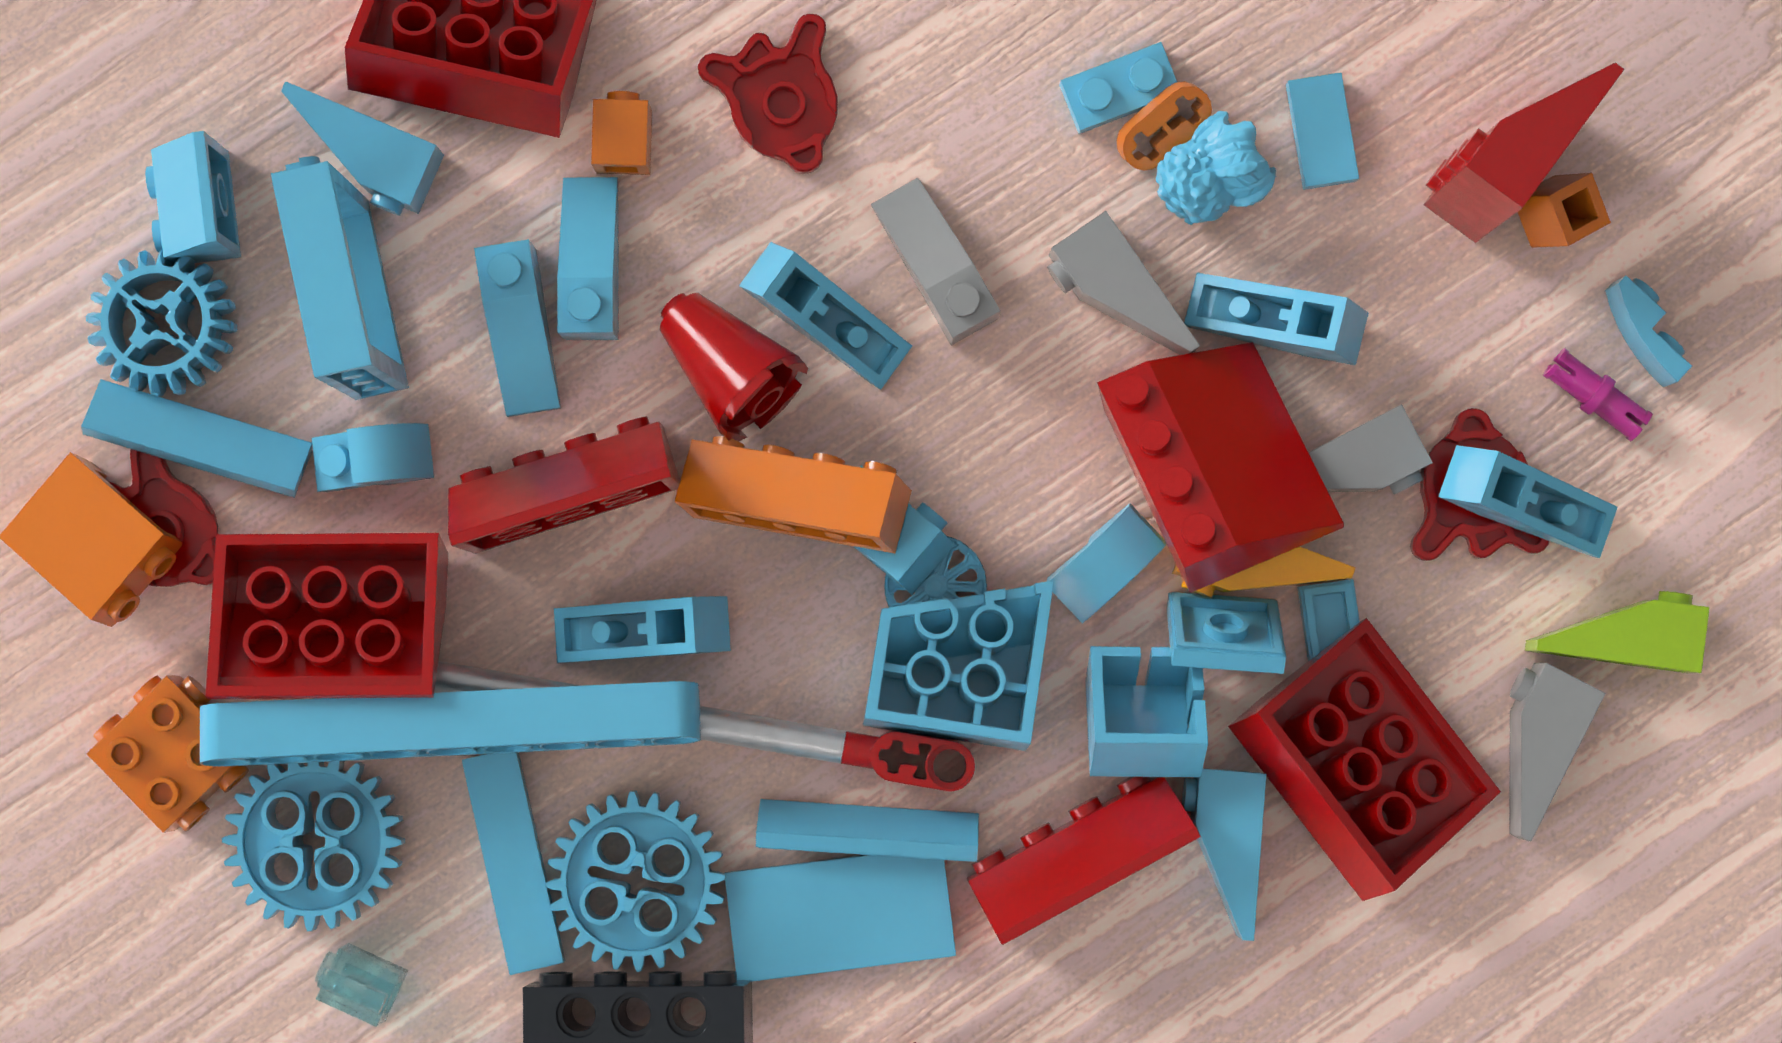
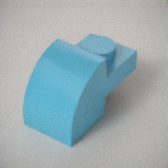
M402 423L346 429L347 432L312 438L317 492H334L372 485H393L434 478L429 424Z

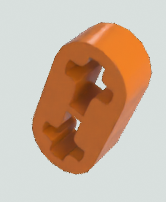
M1185 81L1173 83L1165 88L1119 130L1116 141L1120 156L1136 169L1145 171L1156 168L1158 163L1164 159L1166 152H1171L1174 146L1188 142L1198 126L1211 116L1212 106L1208 95L1196 85ZM1183 96L1189 101L1196 98L1191 105V109L1194 112L1191 118L1187 120L1179 115L1170 123H1166L1179 111L1178 106L1175 104L1178 98ZM1161 128L1149 141L1153 148L1149 154L1144 155L1140 151L1132 154L1137 147L1133 138L1141 132L1149 137Z

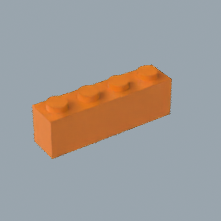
M715 436L712 443L691 440L674 502L696 519L895 554L912 490L896 474L897 470L883 463L867 461L864 463V467L861 468L845 465L846 462L841 458L825 453H814L812 459L795 457L794 452L780 446L767 444L763 445L762 451L747 449L743 443L731 439L728 441L725 437Z

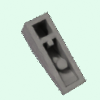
M919 178L912 180L871 204L950 345L957 343L999 318L1000 309L972 260Z
M1104 211L1051 248L1049 257L1053 263L1047 268L1054 281L1065 294L1073 290L1082 302L1180 355L1193 353L1200 346L1107 211Z
M1402 404L1309 452L1328 492H1375L1390 486L1393 494H1397L1422 481L1423 478L1419 470L1433 463Z
M1534 663L1531 670L1524 668L1516 678L1510 692V697L1514 698L1515 702L1510 710L1509 834L1526 841H1532L1606 694L1548 663Z

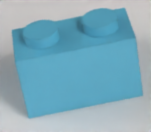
M205 131L192 132L151 149L153 166L146 167L145 176L151 199H157L159 219L152 221V236L157 252L159 253L163 249V258L174 264L181 256L190 257L195 260V263L241 258L229 151Z

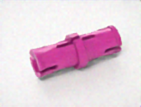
M1566 348L1562 349L1553 359L1557 364L1549 365L1543 374L1546 379H1550L1580 401L1581 410L1588 415L1593 412L1625 435L1626 439L1630 442L1642 432L1643 429L1640 426L1642 424L1647 425L1653 414L1650 411H1646L1614 387L1616 383L1614 379L1608 375L1599 376L1571 355Z

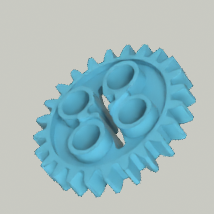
M329 761L328 766H324V762H308L307 766L304 763H288L287 771L280 764H267L270 780H266L257 774L251 775L248 779L255 793L253 795L243 792L235 794L234 798L245 809L243 813L226 815L225 819L237 826L238 831L237 834L223 837L222 843L237 846L238 854L226 859L224 864L225 866H241L243 873L232 882L233 887L250 884L253 890L245 901L248 906L262 899L267 902L263 914L264 919L268 920L274 917L281 910L284 911V928L289 929L293 927L299 917L304 916L306 930L314 931L317 929L320 917L323 915L329 928L333 929L340 926V910L354 921L361 917L357 901L360 900L364 904L374 907L379 903V900L372 888L376 886L389 889L393 886L394 883L383 871L385 868H398L402 866V861L389 853L390 848L405 844V838L390 834V827L403 821V816H387L385 808L395 800V796L392 794L377 797L374 792L382 781L380 776L373 777L366 782L360 780L365 766L362 762L355 763L348 771L343 770L344 761ZM313 791H317L320 795V803L316 812L315 833L317 836L325 837V846L315 849L314 852L315 874L318 880V886L315 890L310 889L308 885L312 869L313 847L303 843L304 834L311 833L314 829L313 807L310 801ZM284 797L295 801L299 808L298 821L291 828L280 824L275 814L276 805ZM338 798L348 800L354 807V821L346 829L335 825L330 816L331 805ZM281 853L291 855L297 862V876L291 883L283 882L275 874V859ZM337 853L347 856L353 864L352 878L346 884L337 882L329 873V862Z
M630 791L627 798V806L621 807L618 799L612 794L607 796L606 813L603 814L598 807L591 803L586 806L587 815L590 819L588 824L576 818H572L568 822L576 834L574 839L561 836L556 839L557 845L567 853L565 857L551 858L547 863L554 869L561 871V877L546 882V888L561 891L562 898L552 903L549 909L550 911L566 910L569 917L561 923L558 929L562 932L574 927L577 928L580 933L573 944L575 949L582 947L588 941L595 945L591 961H598L607 951L613 953V969L618 970L625 957L628 956L632 957L636 972H641L645 965L646 956L652 955L657 966L662 968L666 965L665 950L670 948L675 955L682 959L687 954L683 943L685 937L698 944L704 940L701 931L696 926L698 922L707 925L715 924L717 918L706 909L707 904H721L724 902L725 897L712 891L711 884L724 881L726 874L712 871L710 864L721 858L723 853L722 851L715 850L706 852L703 846L713 836L712 830L704 831L697 835L692 830L700 815L694 813L684 821L678 818L681 801H674L665 811L660 809L659 793L654 792L647 805L643 806L640 803L637 791ZM610 832H618L624 835L630 844L629 856L621 863L612 862L603 855L601 849L602 841ZM665 844L674 845L682 851L684 866L679 873L669 875L657 868L655 854L660 846ZM590 866H597L620 874H630L636 866L643 868V878L651 881L681 885L685 891L683 895H675L656 888L643 887L637 895L630 893L631 885L628 882L591 876L588 869ZM606 887L616 894L618 907L613 915L600 916L591 909L589 896L594 888ZM660 899L670 906L672 920L668 926L654 928L645 922L643 907L646 901Z

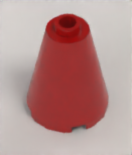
M684 293L678 294L664 306L661 312L663 320L660 324V332L716 428L728 441L731 439L741 441L747 438L741 430L753 422L762 429L798 393L802 384L795 377L798 371L807 374L808 367L795 353L700 293H692L688 296Z

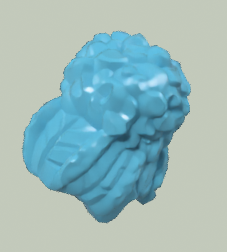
M1218 111L1198 126L1191 140L1185 144L1174 146L1171 152H1166L1164 159L1157 165L1155 179L1159 184L1158 196L1161 200L1165 201L1167 210L1175 213L1181 219L1184 218L1187 224L1193 225L1194 223L1219 219L1223 213L1230 209V205L1247 207L1265 198L1274 185L1276 168H1269L1268 162L1257 151L1255 146L1256 127L1251 121H1242L1232 125L1228 120V112Z

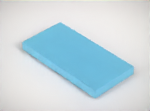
M858 855L724 873L726 874L725 885L737 980H752L753 982L956 956L944 860Z

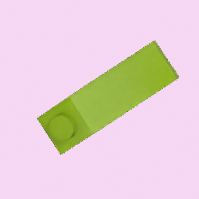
M1659 591L1658 600L1640 601L1526 640L1525 651L1681 673H1702L1710 607L1692 605L1693 595Z

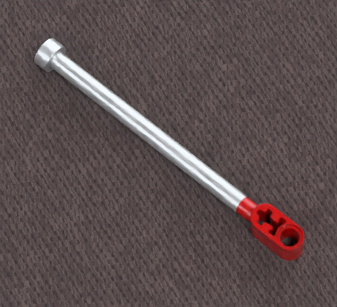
M439 661L434 693L582 685ZM700 706L701 740L874 769L881 778L887 781L943 791L962 789L971 781L975 771V762L971 752L963 744L953 740L899 731L886 732L878 737ZM898 740L903 742L904 752L920 755L919 744L931 745L924 761L926 777L913 776L918 767L915 764L901 763L898 772L887 770V761L879 758L880 750L890 749L892 741ZM944 750L958 751L965 760L963 774L954 781L941 780L936 776L933 769L936 756Z

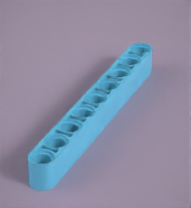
M688 681L434 693V698H314L214 703L200 706V764L220 767L677 745L694 743L701 740L699 684Z

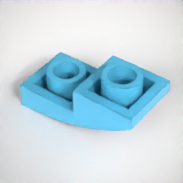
M1625 275L1613 282L1605 290L1615 322L1626 343L1648 373L1662 387L1674 384L1687 373L1692 365L1682 357L1685 354V350L1678 341L1663 331L1657 334L1652 329L1667 313L1657 304L1659 301L1657 293L1642 280L1635 278L1632 281Z
M1129 503L1092 534L1088 544L1047 578V581L1054 580L1053 593L1083 624L1146 567L1166 546V541Z

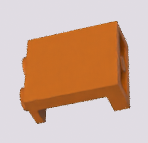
M70 452L2 531L0 539L90 620L112 627L117 622L127 619L140 603L139 596L153 580L164 576L171 569L176 560L175 553L181 548L183 543L176 536L162 530L105 479L107 475L95 464Z

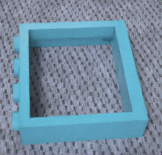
M316 156L299 158V162L285 165L286 170L271 173L314 377L355 400L408 389V380L368 199L328 161L320 162L319 157Z

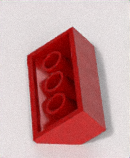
M1129 777L1117 784L1121 794L1101 804L1099 798L1095 796L1069 810L1068 812L1072 820L1055 830L1052 829L1049 822L1020 837L1024 847L1007 856H1004L1001 849H998L971 864L976 873L968 876L967 881L1002 945L1201 837L1165 777Z

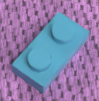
M1162 42L1060 80L1059 86L1078 134L1139 112L1165 88L1176 83L1177 80Z

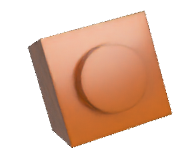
M611 91L607 93V99H593L591 165L596 174L650 175L652 109L648 100H639L640 94L630 91Z
M1592 172L1554 175L1541 182L1524 207L1518 211L1531 248L1570 246L1611 223Z

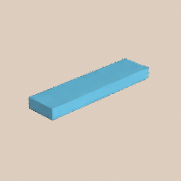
M100 379L81 425L83 435L293 498L296 496L312 453L311 442L162 397L153 396L142 391L135 392L128 387Z
M519 752L484 754L463 759V769L509 974L514 975L564 963L566 960L555 912L549 909V906L552 904L550 889L546 888L548 880Z
M760 799L756 847L977 862L979 813Z

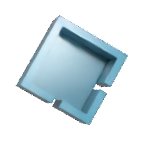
M1090 646L1085 680L1090 776L1201 777L1208 747L1205 700H1202L1204 695L1203 668L1172 666L1170 647H1151L1145 685H1136L1141 659L1140 647Z

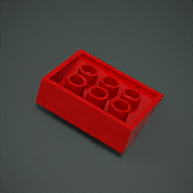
M363 0L345 45L347 88L352 91L560 138L574 96L597 0Z
M1613 63L1500 120L1487 133L1478 128L1470 139H1466L1458 150L1455 149L1449 158L1445 159L1430 177L1425 186L1433 192L1423 205L1473 242H1478L1524 207L1622 74L1624 68L1617 63Z
M1253 342L1149 360L1097 382L1105 414L1189 593L1344 528V522Z
M647 416L617 425V435L599 441L597 440L596 433H590L564 442L566 451L545 457L543 450H536L513 458L514 467L493 474L491 466L461 474L459 477L462 484L448 488V536L451 546L476 554L678 490L680 477L663 425L660 422L650 424Z
M216 534L205 697L207 699L434 698L446 610L448 551L440 534Z
M1367 618L1360 621L1275 686L1228 726L1263 773L1267 774L1266 777L1362 901L1396 891L1501 793Z

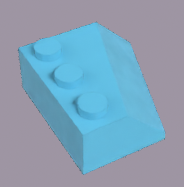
M1054 580L1035 583L1032 586L1008 590L1004 588L986 591L984 594L953 599L944 598L881 609L863 726L1026 751L1032 739Z

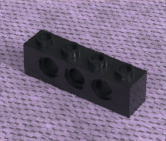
M623 971L594 973V981H573V972L539 973V982H533L523 987V1043H753L752 980H737L736 971L703 972V981H682V972L680 971L649 972V981H627V972ZM576 998H584L593 1005L596 1015L592 1026L581 1025L575 1020L572 1006ZM630 998H640L649 1006L651 1016L646 1026L636 1025L628 1018L626 1006ZM684 998H696L704 1005L706 1018L702 1025L694 1026L684 1020L681 1014V1004Z

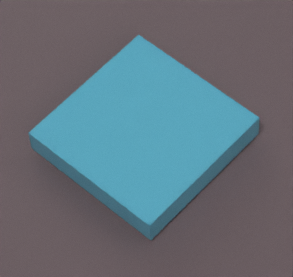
M1168 593L1167 620L1172 666L1284 674L1286 652L1278 602L1275 599L1213 595L1212 598L1194 593Z

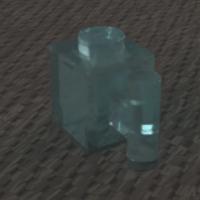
M348 943L340 947L336 954L329 951L323 959L315 977L317 987L320 988L316 1000L377 1027L386 1021L409 970Z

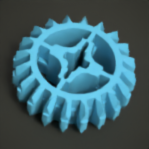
M163 249L160 250L155 263L151 253L145 250L140 251L137 258V269L130 261L122 259L118 262L119 270L123 275L120 279L108 273L102 275L103 283L110 287L107 295L100 292L90 294L91 300L101 305L102 310L101 313H88L85 316L86 321L90 324L101 326V330L92 333L87 339L89 344L93 346H106L99 352L96 361L102 366L114 364L110 377L117 382H122L129 377L130 390L135 392L143 391L148 384L151 395L163 397L167 384H169L174 394L183 395L186 393L185 377H188L196 386L201 387L205 385V376L200 369L205 366L218 373L222 369V365L219 361L212 358L216 350L225 354H230L233 351V346L221 340L222 333L231 334L237 332L238 326L232 321L223 320L222 316L233 312L236 306L230 299L217 300L225 293L228 286L220 279L209 282L214 272L213 268L203 263L194 269L195 260L184 256L178 258L174 264L163 258ZM160 281L183 282L175 292L169 290L162 298L154 301L148 300L138 293L143 288ZM196 297L202 312V326L198 339L191 334L187 325L188 317L195 308L192 302ZM127 307L132 311L136 319V328L129 338L132 343L129 347H127L123 335V318ZM147 308L157 314L160 313L166 316L165 319L170 324L169 328L177 333L179 338L158 330L159 326L154 322L155 318L146 312L145 309ZM168 345H174L186 353L179 360L167 365L147 366L142 364L149 353L155 356L160 349Z

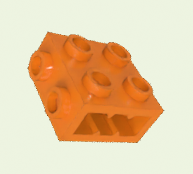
M158 675L151 678L135 693L133 699L137 704L123 718L116 714L95 732L93 737L98 742L86 753L163 833L175 831L179 827L185 832L191 829L208 813L210 808L205 802L219 788L225 793L228 792L249 772L246 766L220 767L200 764V706L207 705L211 699L205 697L206 689L191 676H187L184 680L181 676L166 675L163 679Z

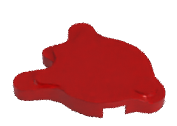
M805 14L798 19L785 47H774L766 34L755 33L748 39L737 55L727 56L711 53L705 55L698 64V73L703 82L719 90L726 98L731 109L733 123L744 142L763 156L785 162L794 172L799 174L812 173L820 167L823 161V146L834 128L838 114V97L833 80L821 59L822 46L826 35V24L824 19L817 14Z
M1467 409L1455 417L1451 430L1429 452L1433 463L1421 469L1420 474L1423 480L1420 481V493L1425 509L1424 519L1410 544L1412 554L1420 560L1430 561L1436 559L1458 536L1467 540L1470 554L1477 559L1490 556L1505 544L1513 545L1528 554H1537L1545 550L1549 545L1548 540L1477 515L1438 497L1456 445L1499 451L1528 465L1521 451L1518 452L1508 440L1502 437L1503 434L1494 428L1489 416L1480 409Z
M131 449L132 483L125 488L113 482L109 483L162 530L176 536L183 543L181 548L175 553L176 560L171 569L161 578L153 580L149 586L172 587L191 582L201 585L213 584L216 534H218V523L209 501L194 487L177 479L170 471L166 459Z

